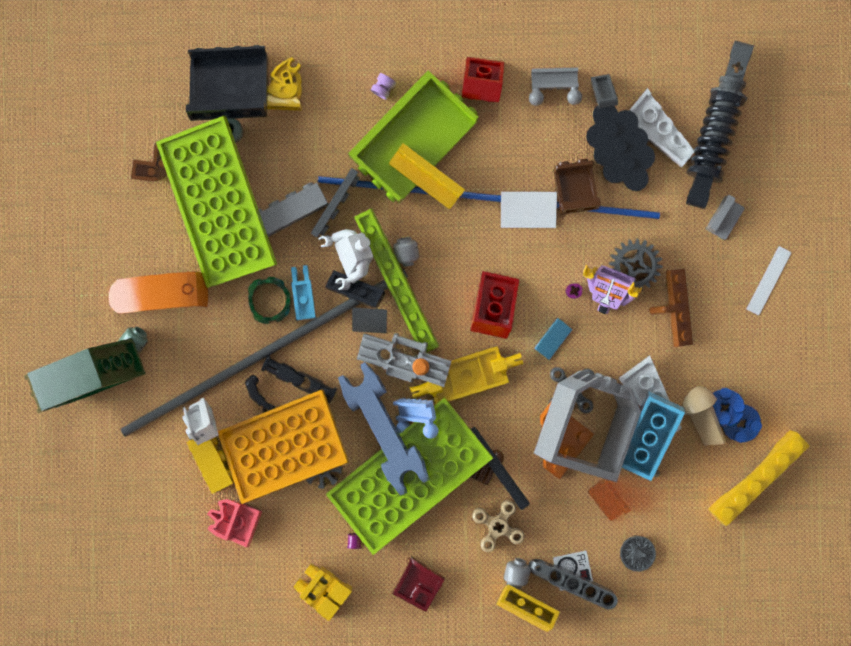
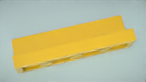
M404 143L389 162V165L448 209L452 208L465 191V189Z

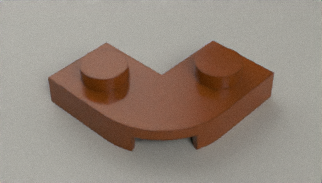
M154 143L153 162L133 159L131 179L158 181L167 176L156 143Z

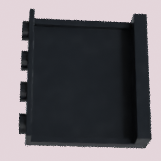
M265 46L195 48L188 50L191 60L189 104L186 105V113L190 121L214 120L221 116H226L227 119L267 117L268 55Z

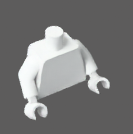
M344 229L333 233L332 236L326 235L318 238L319 240H326L325 245L321 247H330L335 242L334 246L348 277L347 279L338 278L335 281L336 284L343 283L339 290H348L351 282L355 283L367 275L373 254L369 247L370 240L365 237L364 233L357 234L356 231Z

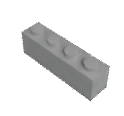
M313 182L304 185L302 191L298 193L293 191L287 194L285 200L281 202L276 200L268 205L269 208L264 211L259 209L268 237L329 205L317 183L313 184Z

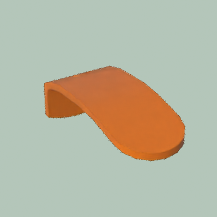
M201 272L148 275L115 281L109 290L108 299L112 309L117 313L123 314L181 307H208V288Z

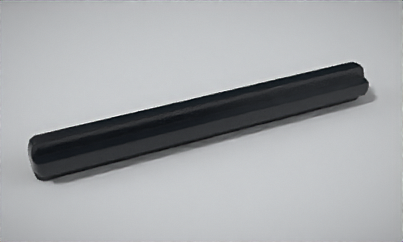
M472 427V432L493 457L488 462L490 468L521 510L528 507L530 502L477 428Z

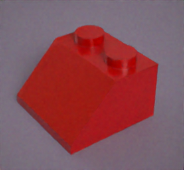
M467 57L461 97L469 100L476 99L499 103L503 84L504 62Z

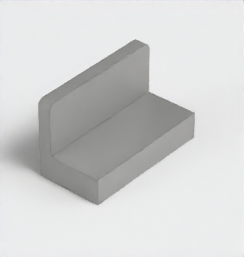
M731 195L723 198L705 228L723 240L727 239L744 211V207L736 203V198Z

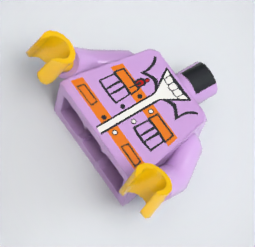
M586 265L583 276L587 278L590 292L593 294L592 299L600 303L598 311L602 314H608L610 308L618 309L620 305H627L636 299L643 289L642 287L636 288L634 286L636 278L603 265L600 266L597 272V267L590 269Z

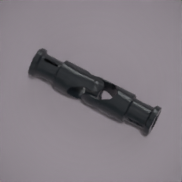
M269 355L261 369L263 372L267 371L275 375L281 381L292 382L296 388L309 394L324 390L328 403L332 402L338 389L336 387L331 388L323 384V381L302 371L297 372L292 366L285 363L281 364L271 359ZM305 377H307L311 382V385L308 388H304L301 386L302 383L305 381Z

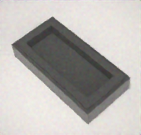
M610 74L591 77V84L598 107L604 108L618 105V98Z

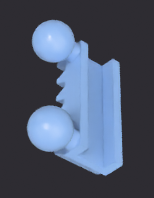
M402 398L393 402V405L398 406L400 414L396 416V420H398L396 429L399 434L410 426V423L407 421L426 424L423 428L425 437L432 439L438 435V427L433 423L436 419L433 400Z

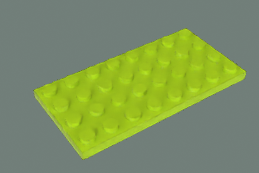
M221 116L157 141L158 150L206 287L209 288L277 265L227 117Z
M443 398L434 406L436 419L433 423L439 430L435 438L429 439L425 437L423 428L426 424L422 422L412 423L399 434L407 449L415 445L425 461L426 470L430 478L429 481L423 483L416 472L408 471L403 477L407 493L400 496L382 471L381 464L388 461L381 449L326 494L373 555L493 459L492 455L446 398Z

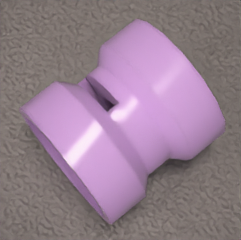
M380 73L377 83L370 90L382 99L387 100L390 95L389 91L394 88L396 82L385 74Z

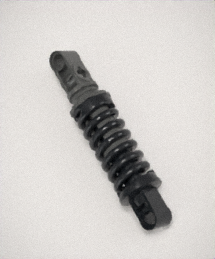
M735 40L725 76H720L719 87L711 88L710 106L706 109L707 116L703 119L704 126L700 128L702 136L697 138L699 146L694 148L696 156L691 158L693 166H690L686 172L689 176L694 177L687 197V205L705 209L709 200L712 183H722L724 171L721 168L727 164V161L720 158V155L728 156L730 154V151L723 148V146H731L733 144L732 140L728 139V137L736 134L735 130L731 129V126L735 127L739 124L738 120L734 119V117H739L742 114L737 107L744 106L747 100L746 95L742 93L746 87V82L743 81L754 45ZM735 66L738 67V73H735V72H734V71H735V69H734Z

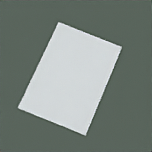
M501 192V228H556L557 192Z

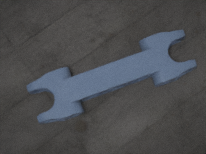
M364 362L361 364L364 381L360 386H352L349 379L344 375L338 377L342 394L353 412L361 408L388 461L381 464L382 471L387 480L393 485L399 495L402 496L407 493L403 477L408 471L416 472L423 483L429 481L430 478L426 470L425 461L415 445L409 449L406 448L380 399V396L387 393L380 377L375 374L368 363Z

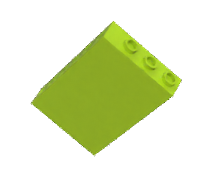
M429 70L348 153L349 157L359 166L357 169L364 176L368 174L373 179L371 182L378 189L382 187L387 192L385 194L386 197L393 203L397 201L400 204L417 186L389 165L390 160L403 143L435 167L478 122L477 111L471 106L467 107L459 94H453L449 90V85L443 80L439 81Z

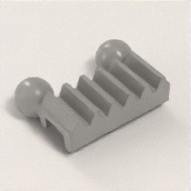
M541 68L531 70L532 92L529 95V102L532 105L539 106L543 103L544 95L540 92V89H571L567 94L568 102L572 105H577L581 102L582 94L578 90V68Z

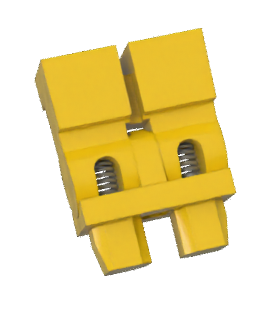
M310 563L304 572L312 578L310 582L307 583L302 578H299L293 587L300 593L299 597L317 610L316 612L327 621H330L340 608V605L350 595L353 587L347 583L345 584L323 566L319 568Z

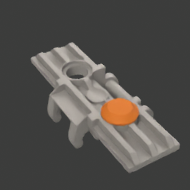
M364 333L357 356L358 360L383 367V369H386V375L408 382H413L417 378L443 387L445 386L451 365V360L426 353L427 342L420 343L399 336L398 333H394L392 342ZM398 343L420 350L418 355L410 356L401 353V350L396 348ZM383 349H386L390 352L391 355L389 359H383L381 357V351Z

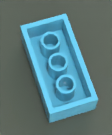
M648 391L640 407L641 414L622 468L652 481L685 414L684 407Z

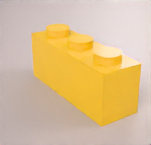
M217 436L199 445L193 439L186 442L212 494L234 483L230 468L226 463L225 453L223 450L220 451L217 445L219 443Z
M509 584L504 587L496 603L501 608L546 632L553 629L560 613Z

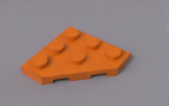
M551 402L540 415V424H542V427L546 419ZM571 416L558 453L577 458L594 436V433ZM545 459L543 460V467L559 480L568 469L567 467L550 463Z

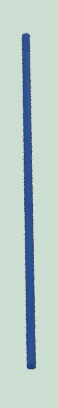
M318 176V183L341 185L344 181L342 178ZM359 180L355 186L378 189L370 181ZM417 186L410 192L428 194ZM463 192L459 197L501 202V195ZM600 206L598 210L588 211L653 219L660 218V212Z

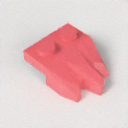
M229 499L218 501V505L221 508L220 511L211 509L207 513V515L215 520V524L210 525L208 530L226 541L231 540L244 547H250L262 510Z

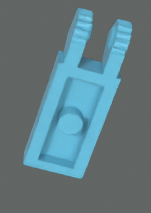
M308 265L303 266L305 281H298L296 267H291L293 280L291 284L296 320L316 318Z

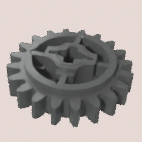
M636 238L634 244L628 239L627 246L621 242L622 249L614 248L617 255H610L615 260L609 262V265L614 266L613 270L621 272L620 263L624 264L628 268L627 275L633 278L639 273H647L644 278L635 280L634 286L643 288L645 284L650 288L649 281L657 282L654 275L661 276L656 270L663 268L662 265L657 264L662 258L655 257L659 251H652L653 244L646 247V240L640 244L638 238ZM637 250L634 256L630 258L624 257L627 252ZM645 252L648 254L650 258L651 267L645 265L643 262V255ZM638 260V264L643 268L636 267L633 270V267L628 262L635 263Z

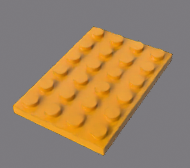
M319 390L218 431L241 504L251 502L349 463L324 390Z

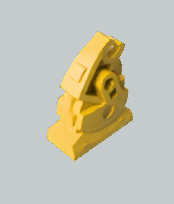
M292 57L277 65L270 75L271 83L267 86V110L302 111V104L299 101L302 96V78L298 73L301 70V65L298 63L295 68H292L291 64L295 62Z

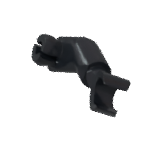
M255 375L247 378L245 386L249 396L256 404L263 407L262 411L267 412L276 408L274 405L267 403L265 398L260 395L256 386L259 379Z

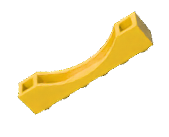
M790 430L775 444L768 456L751 474L737 486L722 495L708 510L720 523L727 526L805 452L810 445L797 432Z

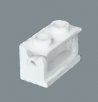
M204 397L188 408L189 411L183 407L185 415L182 417L188 427L186 433L190 440L193 439L199 445L219 435L212 408Z

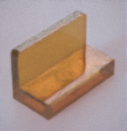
M603 478L588 490L589 495L610 521L614 520L621 513L626 515L631 511L607 479Z

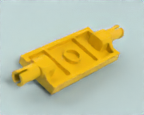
M498 346L451 360L445 386L427 382L410 387L411 393L419 390V392L412 394L413 399L430 394L433 395L435 404H437L443 398H446L449 402L509 383L506 371L509 368L524 365L522 359L514 361L522 358V356L518 353L506 358L501 357Z

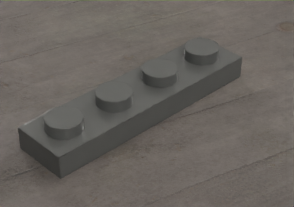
M353 168L350 169L310 234L317 238L320 235H325L329 229L328 222L330 219L334 220L339 213L338 206L341 202L343 204L346 202L350 195L348 190L351 186H356L360 179L358 177L360 172Z

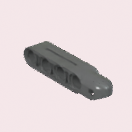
M531 559L528 564L532 574L549 581L554 586L608 610L615 608L617 605L616 595L607 587L559 565H552L541 559ZM553 571L560 572V576L557 579L550 577ZM577 579L576 586H568L569 580ZM594 587L595 591L593 594L587 595L585 593L586 589ZM606 595H611L612 600L610 602H603V598Z

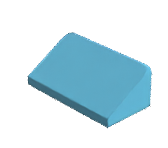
M557 318L534 349L550 360L572 329Z

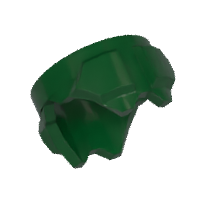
M268 277L263 280L259 278L249 286L248 302L256 321L270 324L272 321H283L289 315L291 295L283 280L275 277ZM265 284L279 286L286 295L284 309L273 317L260 315L253 303L255 292Z

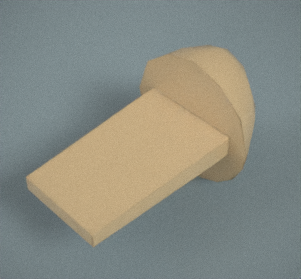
M698 386L693 388L683 401L682 407H684L685 415H690L704 446L724 444L726 440L713 408L717 398L706 387Z

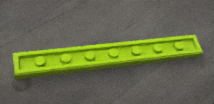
M371 208L355 216L354 218L361 233H364L365 237L370 240L369 247L414 341L420 343L427 342L426 353L438 348L439 344L373 209Z

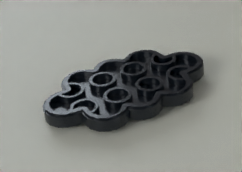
M597 105L593 110L595 124L588 129L586 135L589 145L595 148L594 160L599 165L604 166L603 174L607 181L611 183L623 181L626 187L632 191L644 189L649 180L646 169L650 168L655 162V153L651 147L647 146V133L638 127V117L634 112L630 110L618 112L615 106L599 108Z

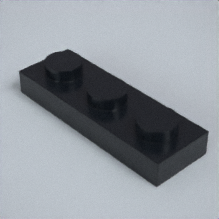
M333 270L325 286L326 289L371 308L378 309L385 295L384 290L359 280L355 283L351 282L348 290H339L343 283L336 284L335 281L338 278L347 279L348 277Z

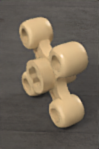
M512 500L502 502L501 511L497 516L492 517L488 515L483 508H476L473 511V520L478 524H486L489 528L488 535L480 543L484 552H492L495 549L496 539L499 536H507L514 544H520L524 541L523 531L519 528H511L508 525V518L516 511V505ZM507 505L512 506L510 510L505 509ZM478 513L483 514L482 518H477L476 516ZM496 522H499L501 525L503 524L500 530H497L496 527L493 528V526H496ZM515 534H520L518 539L513 538ZM491 542L492 544L490 547H486L485 543Z

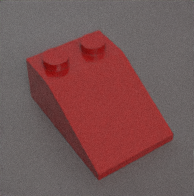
M482 271L470 331L504 339L508 338L512 330L519 279Z

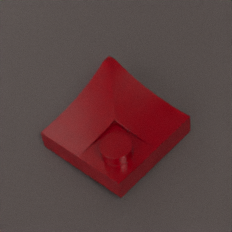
M411 556L393 590V595L427 612L445 581V577Z

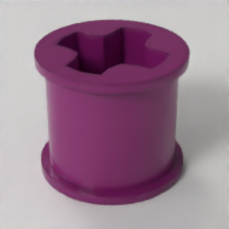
M572 283L567 286L566 295L571 299L579 298L582 295V287L577 283ZM571 286L578 288L577 296L574 294L570 295Z
M348 533L347 548L361 549V539L356 533Z

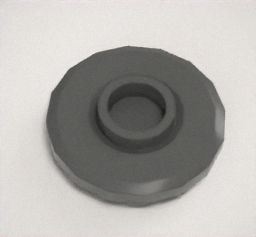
M635 535L629 537L620 548L622 563L632 571L641 572L647 570L652 566L656 557L654 545L643 536Z

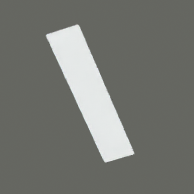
M780 246L778 247L747 310L760 315L791 255L790 251Z

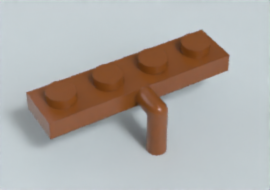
M685 269L666 270L669 305L650 307L649 312L650 314L670 313L674 347L693 345Z

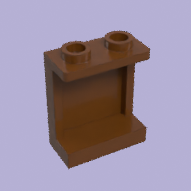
M580 159L576 163L570 164L568 161H564L555 166L553 173L560 215L598 210L600 208L601 201L600 197H597L593 160Z

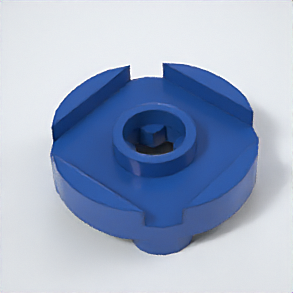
M722 388L713 392V395L717 398L713 408L720 427H733L741 422L745 411L742 397L737 392L728 388ZM721 405H729L730 411L721 412Z
M745 405L744 417L742 419L746 421L745 427H737V425L733 427L722 426L724 434L729 439L739 443L751 441L762 428L758 412L753 407Z

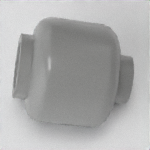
M411 237L397 239V243L393 245V251L398 262L405 267L414 265V261L418 260L420 256L417 242L412 240Z
M515 558V560L507 563L504 573V580L507 582V585L509 584L516 589L527 585L531 570L526 561Z

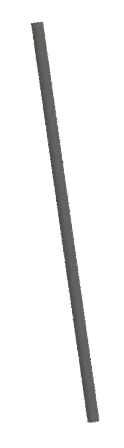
M402 269L403 272H404V274H405V276H406V278H407L408 275L406 274L405 270ZM385 279L374 285V287L382 290L388 289ZM352 299L345 301L121 428L122 434L125 437L361 303Z

